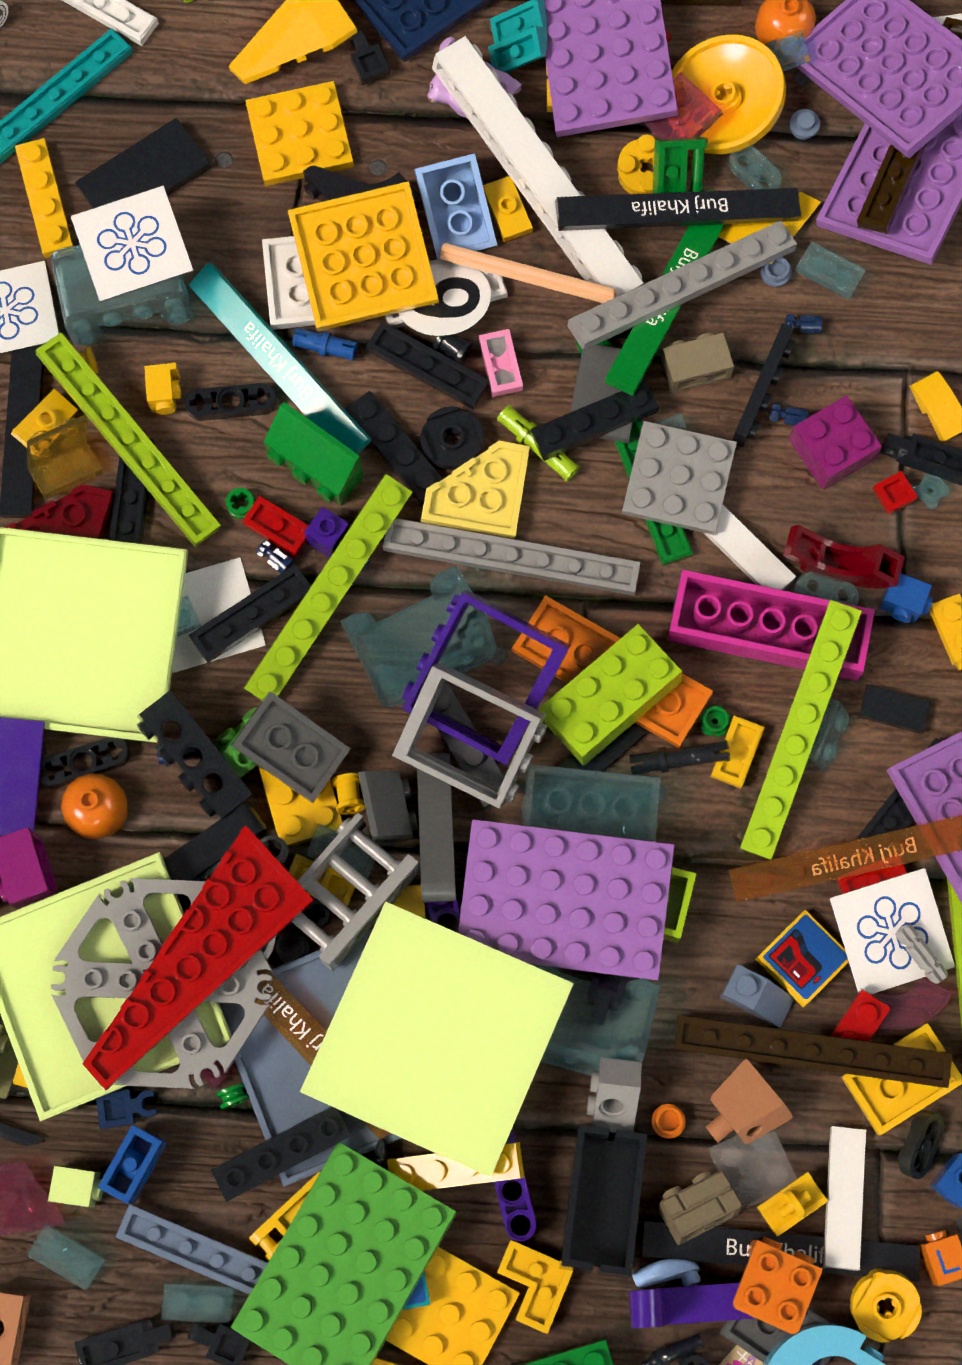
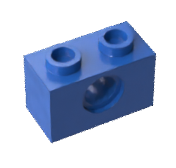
M132 1125L97 1188L126 1204H135L168 1142L139 1126Z

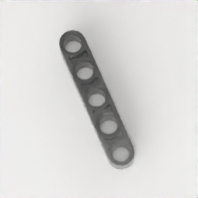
M450 752L427 753L450 764ZM417 768L422 903L456 901L451 785Z

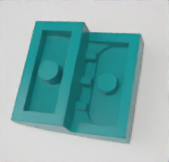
M530 0L490 18L494 44L488 46L491 64L495 69L507 73L545 57L547 49V17L544 0Z

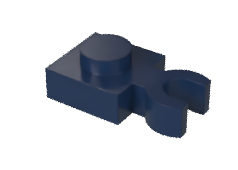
M128 1089L111 1092L97 1098L100 1129L104 1130L136 1124L135 1114L138 1113L145 1117L158 1115L157 1109L146 1110L144 1108V1101L149 1097H155L156 1092L143 1091L137 1098L133 1099L132 1090Z

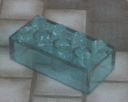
M530 764L523 776L519 825L656 842L660 778Z

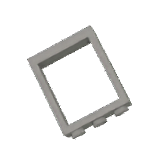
M439 662L431 667L392 756L500 809L506 801L512 803L519 790L520 785L515 782L520 771L526 773L534 755L529 752L533 743L539 744L545 734L547 725L543 724V721L547 714ZM445 681L453 683L530 721L499 789L416 748L426 726V721L435 706Z

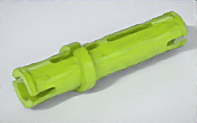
M511 405L505 407L497 417V421L501 422L517 437L516 441L519 444L524 443L526 446H530V449L542 459L530 432L537 425L533 421L529 423ZM564 453L544 461L566 482L577 473L580 467Z

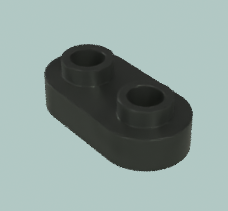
M923 1110L913 1118L906 1142L898 1156L899 1168L902 1174L914 1179H921L929 1171L944 1131V1121L941 1115Z

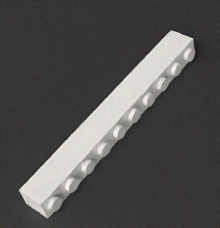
M464 36L436 53L432 69L585 281L616 289V297L643 285L640 271L634 265H630L624 256L622 246L616 240H612L606 229L558 231L555 207L556 198L585 195L575 189L567 170L557 164L549 145L546 142H542L535 133V127L531 120L527 117L524 118L518 110L515 98L512 94L506 93L500 85L497 73L492 68L489 69L479 48L475 44H471L467 37Z

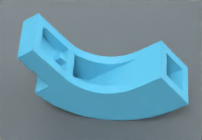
M820 1323L801 1327L798 1333H789L772 1348L762 1365H812L817 1360L828 1356L845 1357L857 1365L886 1364L882 1363L885 1356L868 1345L865 1346L864 1350L860 1349L866 1335L845 1326Z

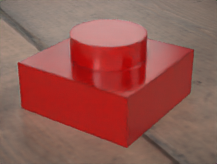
M902 471L875 484L872 488L888 515L915 502L918 498Z

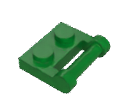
M695 136L655 140L653 193L705 191L702 189L704 149L708 148L707 137ZM692 149L690 190L686 191L688 150Z

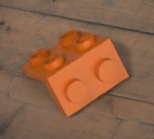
M763 1236L762 1241L752 1240L747 1252L750 1254V1258L734 1296L733 1307L785 1332L796 1334L801 1328L823 1269L813 1265L815 1259L806 1254L795 1251L794 1256L781 1251L783 1245Z

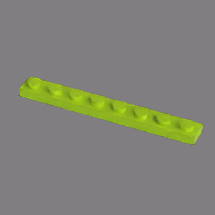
M59 333L36 349L38 358L194 547H197L220 529L221 525L62 333Z
M384 475L243 689L260 700H263L269 691L276 696L280 694L412 494V491L389 475Z
M832 600L829 602L740 848L770 860L773 858L860 619L861 610Z

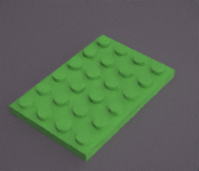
M337 1143L231 1328L289 1365H372L458 1212L344 1144Z

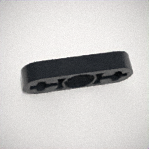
M266 383L195 389L189 392L185 398V407L189 416L197 421L267 415L277 405L275 391ZM261 393H265L266 398H269L265 400L264 405H259L257 400ZM244 394H248L250 407H246ZM228 395H235L240 399V402L236 408L227 409L222 405L223 399ZM212 397H216L218 410H214ZM198 399H203L205 404L201 411H197L196 407L193 406L197 405Z
M107 737L43 758L41 760L39 782L47 788L54 789L68 785L77 777L89 773L101 774L120 768L128 762L130 749L123 739ZM116 745L118 749L123 750L118 753V759L113 760L111 756L102 757L101 760L104 764L100 766L99 759L94 753V750L98 749L101 755L111 752L110 746ZM81 754H88L92 758L91 766L85 771H78L74 766L75 759ZM67 759V766L72 775L68 776V773L62 770L55 773L56 779L54 780L44 776L48 772V766L53 765L55 769L66 767L63 760Z

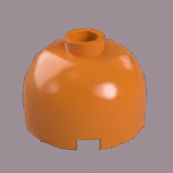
M765 0L758 10L755 23L758 40L768 48L771 47L779 50V54H785L793 45L807 38L816 24L814 7L809 0Z
M89 773L77 777L67 786L62 795L61 810L64 821L75 834L85 839L93 840L110 837L123 826L128 816L126 793L114 779L103 774Z

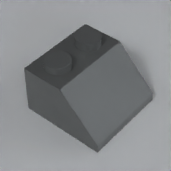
M399 771L358 772L372 840L380 847L414 840L412 831L418 830L415 811H408L405 799L411 798L408 779L401 780Z

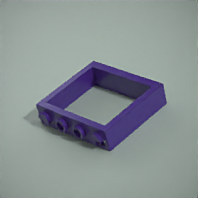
M465 590L460 596L455 594L449 603L446 611L451 614L445 625L439 623L431 638L435 642L431 653L424 652L416 667L420 671L416 682L409 681L401 697L406 700L402 709L411 714L431 667L440 662L469 605L553 649L525 701V704L535 709L540 705L571 645L476 594ZM434 708L426 721L430 725L505 765L510 761L530 721L517 716L503 745Z

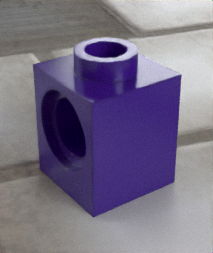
M322 507L304 531L307 544L330 558L350 527L349 523Z

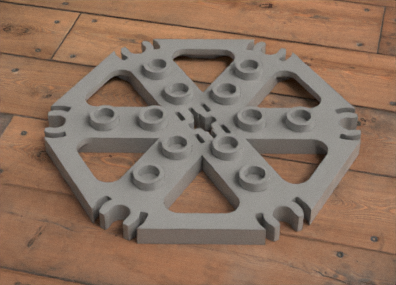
M129 878L133 882L134 892H132L130 885L123 880L120 882L124 890L121 897L114 898L111 890L107 888L104 890V895L110 903L106 905L102 895L99 893L54 960L68 962L67 967L56 965L53 966L52 970L63 972L65 974V981L59 985L51 984V989L55 991H66L65 995H52L83 1062L97 1042H93L88 1038L75 1011L76 1001L81 997L128 998L141 980L140 978L144 970L149 968L163 945L144 906L145 898L152 893L183 894L189 897L192 904L206 881ZM108 918L113 922L133 964L86 962L81 959L79 949L95 924L100 919ZM262 949L204 1001L240 1004L245 1010L244 1019L224 1047L217 1048L213 1046L196 1010H194L168 1034L180 1060V1066L174 1073L138 1072L132 1067L114 1085L196 1089L192 1084L190 1075L194 1074V1080L199 1086L205 1085L201 1075L203 1070L207 1068L213 1071L215 1078L221 1077V1071L215 1064L217 1061L220 1062L224 1073H226L270 1006V1004L260 1005L256 1003L257 998L267 1001L272 997L271 994L260 993L258 988L259 984L263 981H273V977L268 974L258 975V971L261 970L272 971Z

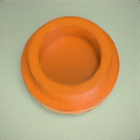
M664 1104L654 1111L651 1123L654 1131L660 1137L671 1139L683 1132L686 1119L679 1107L673 1104Z

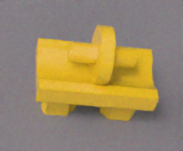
M806 1172L757 1206V1209L776 1237H778L827 1203L828 1200L818 1188L809 1172Z

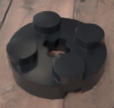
M454 406L440 408L430 414L421 430L422 451L437 469L455 470L470 459L476 458L481 454L483 446L482 426L477 417L472 413L468 414L466 411H462ZM448 432H452L454 436L460 435L461 439L457 440V444L451 445L444 442L447 439Z

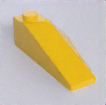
M286 0L228 67L244 84H248L279 71L281 64L294 59L297 60V63L307 60L306 54L321 48L323 52L334 49L358 31L338 0Z

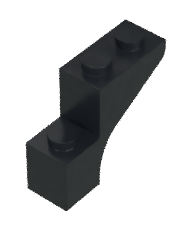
M315 165L303 170L305 179L303 187L311 199L315 200L317 198L320 202L408 182L400 172L385 181L366 184ZM410 185L415 208L417 210L419 208V196L416 190Z

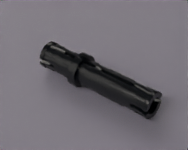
M724 740L722 742L666 750V747H660L656 752L630 754V763L644 762L643 765L630 766L632 775L661 770L662 773H667L671 768L722 761L728 762L730 761V752L716 754V751L729 749L728 741Z

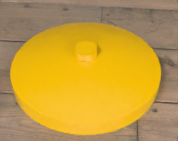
M722 35L697 44L682 56L671 71L678 116L667 119L679 138L707 137L708 148L704 149V153L729 154L753 145L771 130L778 120L785 103L786 82L776 56L763 43L743 35Z

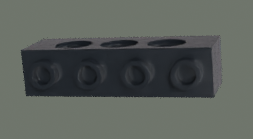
M171 690L137 715L140 720L137 724L139 730L148 740L153 737L161 746L157 750L159 755L168 766L173 763L182 773L178 776L179 780L189 792L195 789L202 798L198 802L200 807L210 818L215 815L218 819H222L252 795L248 787ZM174 722L179 726L180 735L176 740H168L164 737L162 729L165 723ZM187 748H195L200 753L201 758L198 765L189 766L184 762L183 754ZM210 773L216 774L221 781L219 790L214 793L209 792L204 787V779Z
M330 1106L212 1168L211 1172L225 1201L228 1202L351 1135L338 1109Z

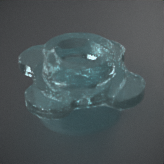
M927 473L924 474L923 480L919 485L912 487L918 498L925 503V507L931 510L936 509L939 500L942 497H947L950 493L949 486L940 477ZM928 489H932L933 493H929Z

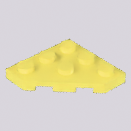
M498 441L476 458L470 459L452 471V474L440 482H436L428 487L424 498L421 523L515 539L530 446Z

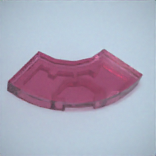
M921 978L912 990L903 995L889 996L876 993V998L891 1007L878 1029L899 1031L921 1025L937 1015L945 1007L953 993L924 978Z

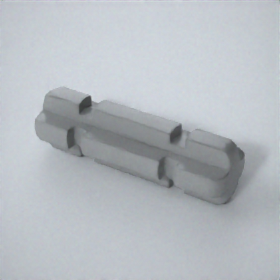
M906 924L898 929L895 933L897 939L902 945L907 946L905 949L920 969L926 971L925 975L933 984L943 981L948 976V972L942 964L937 963L938 959L923 939L917 937L918 933L914 927Z

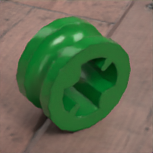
M242 487L231 490L225 499L230 515L237 519H243L255 502L251 492ZM244 497L248 506H241L237 510L233 501H240Z
M243 1082L216 1093L217 1098L222 1099L221 1110L236 1106L250 1099L248 1094L244 1093L245 1085Z

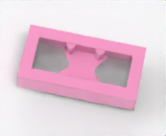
M506 329L479 335V343L492 397L523 391V383L510 330Z

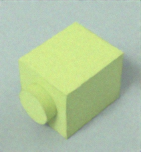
M54 1166L48 1201L95 1207L96 1201H100L103 1195V1190L97 1188L101 1182V1172Z

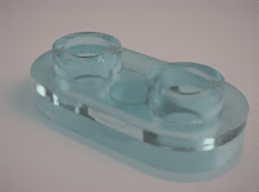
M749 146L743 150L730 153L728 160L730 171L750 190L780 188L781 173L755 147ZM745 161L748 165L741 166L738 162ZM766 181L769 183V186L764 187L760 182Z
M807 572L801 575L794 588V593L855 606L859 602V593L854 585L815 572ZM814 583L818 590L815 592L809 591L807 584ZM838 593H846L848 600L841 601L838 598Z

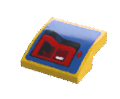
M806 910L755 959L802 1007L806 1006L849 962L845 949Z

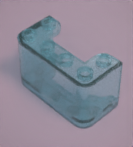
M81 245L60 249L51 255L64 325L74 345L88 346L94 344L102 334L100 328L102 325L110 327L133 318L147 319L159 312L162 319L170 322L172 325H180L186 323L188 319L195 318L185 273L99 301Z

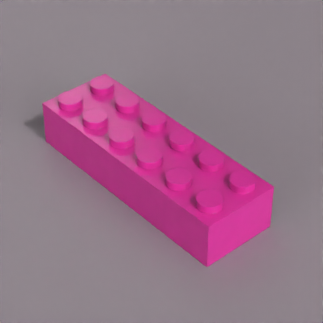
M682 570L667 641L805 670L830 600ZM841 603L862 611L838 676L857 681L864 672L875 610Z

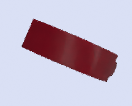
M801 525L791 526L783 556L800 564V570L838 584L871 589L897 587L905 559L901 554L882 544L867 547L848 546L828 540Z

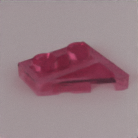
M24 1161L0 1165V1236L65 1225L63 1217L53 1202L48 1201V1195Z

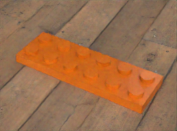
M546 595L528 622L571 645L555 674L556 678L567 684L621 639ZM521 633L512 647L513 653L543 669L553 650ZM682 674V682L635 723L680 748L713 695V691Z

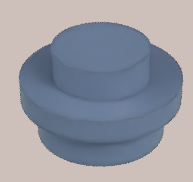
M801 109L791 116L789 127L796 138L806 140L817 134L820 128V119L815 112Z
M782 257L776 259L772 264L768 263L762 266L760 271L762 280L771 287L784 286L788 283L792 274L790 264Z

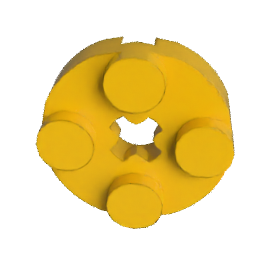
M642 135L639 139L631 141L620 152L617 165L618 179L621 186L630 194L653 193V172L647 170L644 173L641 171L643 163L653 164L654 169L655 140L658 139L651 135Z
M875 1268L857 1282L851 1294L850 1311L860 1331L874 1341L885 1343L890 1342L889 1340L908 1337L920 1322L922 1306L918 1292L913 1283L899 1272ZM891 1298V1304L895 1307L892 1312L886 1310L883 1314L879 1313L880 1307L878 1302L881 1299Z

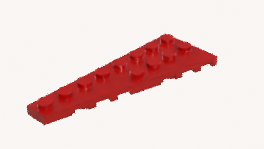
M247 826L240 830L236 840L229 850L225 852L217 868L210 878L206 880L198 896L189 909L185 911L149 968L141 976V980L130 996L126 998L107 1030L103 1032L82 1063L105 1090H108L314 901Z

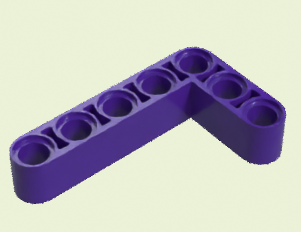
M739 1283L628 1291L632 1329L661 1327L670 1324L755 1318L733 1307V1299Z

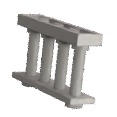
M359 813L352 819L350 817L347 818L340 825L336 838L297 880L306 892L312 894L343 920L344 928L336 937L326 934L302 912L292 921L293 924L321 946L320 951L322 953L319 955V958L332 972L373 927L384 903L393 904L421 872L419 862L409 854L403 860H396L365 835L362 830L366 827L363 816ZM352 841L388 870L387 875L389 876L381 886L379 884L373 885L340 857ZM330 866L366 896V903L359 911L356 909L352 911L317 882Z

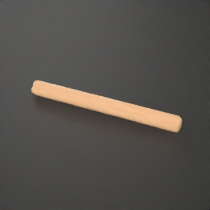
M444 243L441 247L439 257L444 261L600 303L616 298L617 290L608 286Z

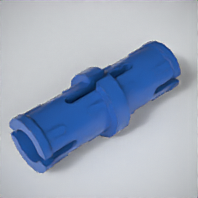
M297 327L293 335L292 346L319 352V356L326 357L328 354L354 361L355 355L353 354L357 352L358 342L331 336V332L324 331L322 334Z

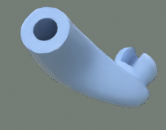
M682 1259L659 1260L632 1273L633 1280L638 1288L679 1278L682 1279L685 1287L696 1286L701 1281L697 1273L700 1270L698 1264Z

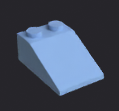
M475 153L414 169L437 260L440 259L439 255L444 243L473 251L497 246Z

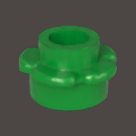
M712 705L707 710L704 709L700 714V728L708 736L715 735L720 737L728 731L727 727L731 724V717L721 706ZM712 719H717L718 723L713 724Z

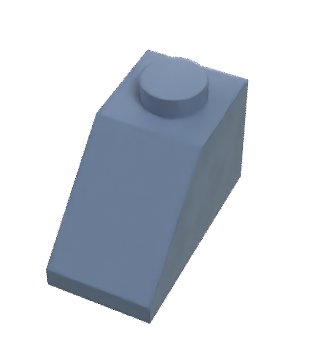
M739 964L733 968L719 997L779 1029L794 1000L791 995L770 980Z

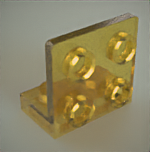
M85 416L68 418L52 430H42L35 433L27 441V469L45 500L102 474V467L87 444L88 420Z

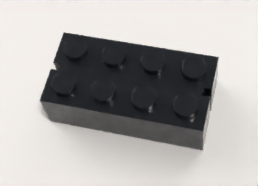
M579 1124L576 1131L559 1269L591 1273L593 1267H598L597 1275L629 1279L632 1275L648 1134L616 1130L613 1141L607 1140L610 1132L609 1128Z

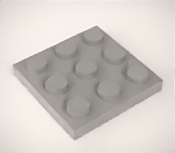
M643 421L622 514L715 535L737 442Z

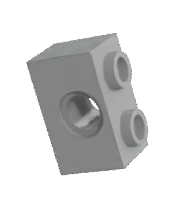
M601 1057L599 1071H592L590 1092H595V1095L589 1094L587 1115L593 1116L592 1126L609 1128L610 1132H616V1130L633 1132L641 1089L642 1062Z

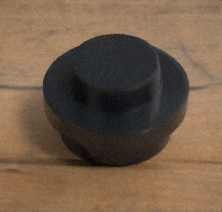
M297 931L284 933L276 944L277 955L284 963L304 957L309 954L310 950L307 938Z

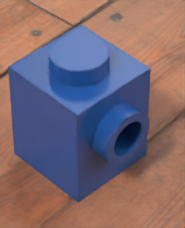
M900 573L897 587L886 588L879 609L891 613V616L898 621L905 623L910 621L916 622L921 614L927 615L933 597L928 595L932 585Z
M962 1153L953 1154L929 1185L955 1208H962Z

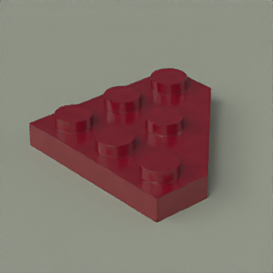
M81 484L72 489V493L57 501H50L32 511V515L16 524L13 522L4 528L101 539L114 499V493L109 490Z

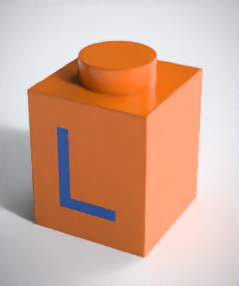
M943 1229L925 1235L927 1241L918 1244V1246H920V1252L931 1284L941 1286L962 1279V1246L958 1234L947 1235L946 1230Z

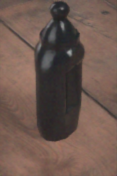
M699 1333L667 1347L657 1348L651 1353L647 1361L641 1362V1365H670L671 1362L704 1348V1344Z

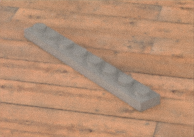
M778 221L568 319L567 327L581 348L586 350L795 251L797 243L782 221Z
M396 518L387 530L383 544V551L632 596L635 595L640 562Z

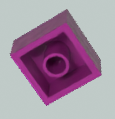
M847 395L795 425L789 437V441L823 490L875 460L882 448V445Z
M27 827L0 837V877L2 880L0 882V896L3 902L8 901L11 907L21 909L59 893L43 840L39 835Z

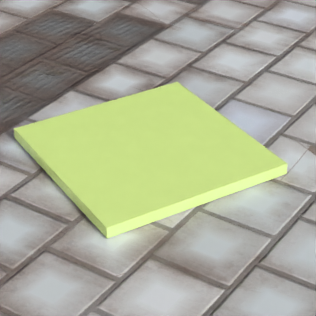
M0 527V717L45 721L44 729L157 743L153 737L148 740L139 730L137 724L140 720L137 715L170 690L188 550Z
M160 852L0 917V1014L40 1121L126 1087L113 1084L108 1090H105L83 1066V1060L52 995L60 996L66 994V991L51 989V984L59 985L65 981V974L52 970L53 966L56 965L68 966L67 961L54 960L99 893L102 895L104 903L108 905L110 902L106 899L104 890L110 889L114 898L121 897L124 890L120 882L123 880L130 885L132 892L135 889L133 882L129 878L171 880ZM152 893L145 898L144 906L164 944L183 916L184 911L177 894ZM108 918L100 919L95 924L79 949L81 959L86 962L133 964L113 922ZM81 997L76 1001L75 1011L91 1041L97 1042L126 999ZM203 1002L195 1010L213 1046L217 1048L222 1047L229 1042L232 1034L220 1003ZM167 1035L133 1067L138 1072L159 1073L179 1065L180 1060Z
M385 902L300 1092L491 1178L574 983Z

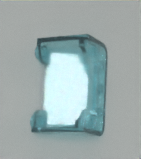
M456 565L438 573L430 584L432 596L378 622H375L372 615L367 612L354 613L340 621L376 696L383 706L394 707L406 701L401 698L409 681L416 682L420 674L416 667L424 652L431 653L435 645L431 638L439 623L445 625L451 614L446 611L449 603L455 594L460 596L465 590L472 592ZM469 605L440 663L465 673L486 663L495 655L497 651L496 642L487 615L484 612Z
M530 964L574 983L541 1062L592 1076V1071H599L601 1057L636 1062L643 1061L660 985L653 984L642 978L627 982L617 1011L609 1009L604 1026L590 1023L595 1007L594 1004L588 1003L591 981L559 973L560 968Z

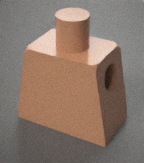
M746 1058L711 1096L710 1101L719 1111L720 1115L705 1127L717 1143L732 1131H735L744 1144H749L793 1118V1115Z

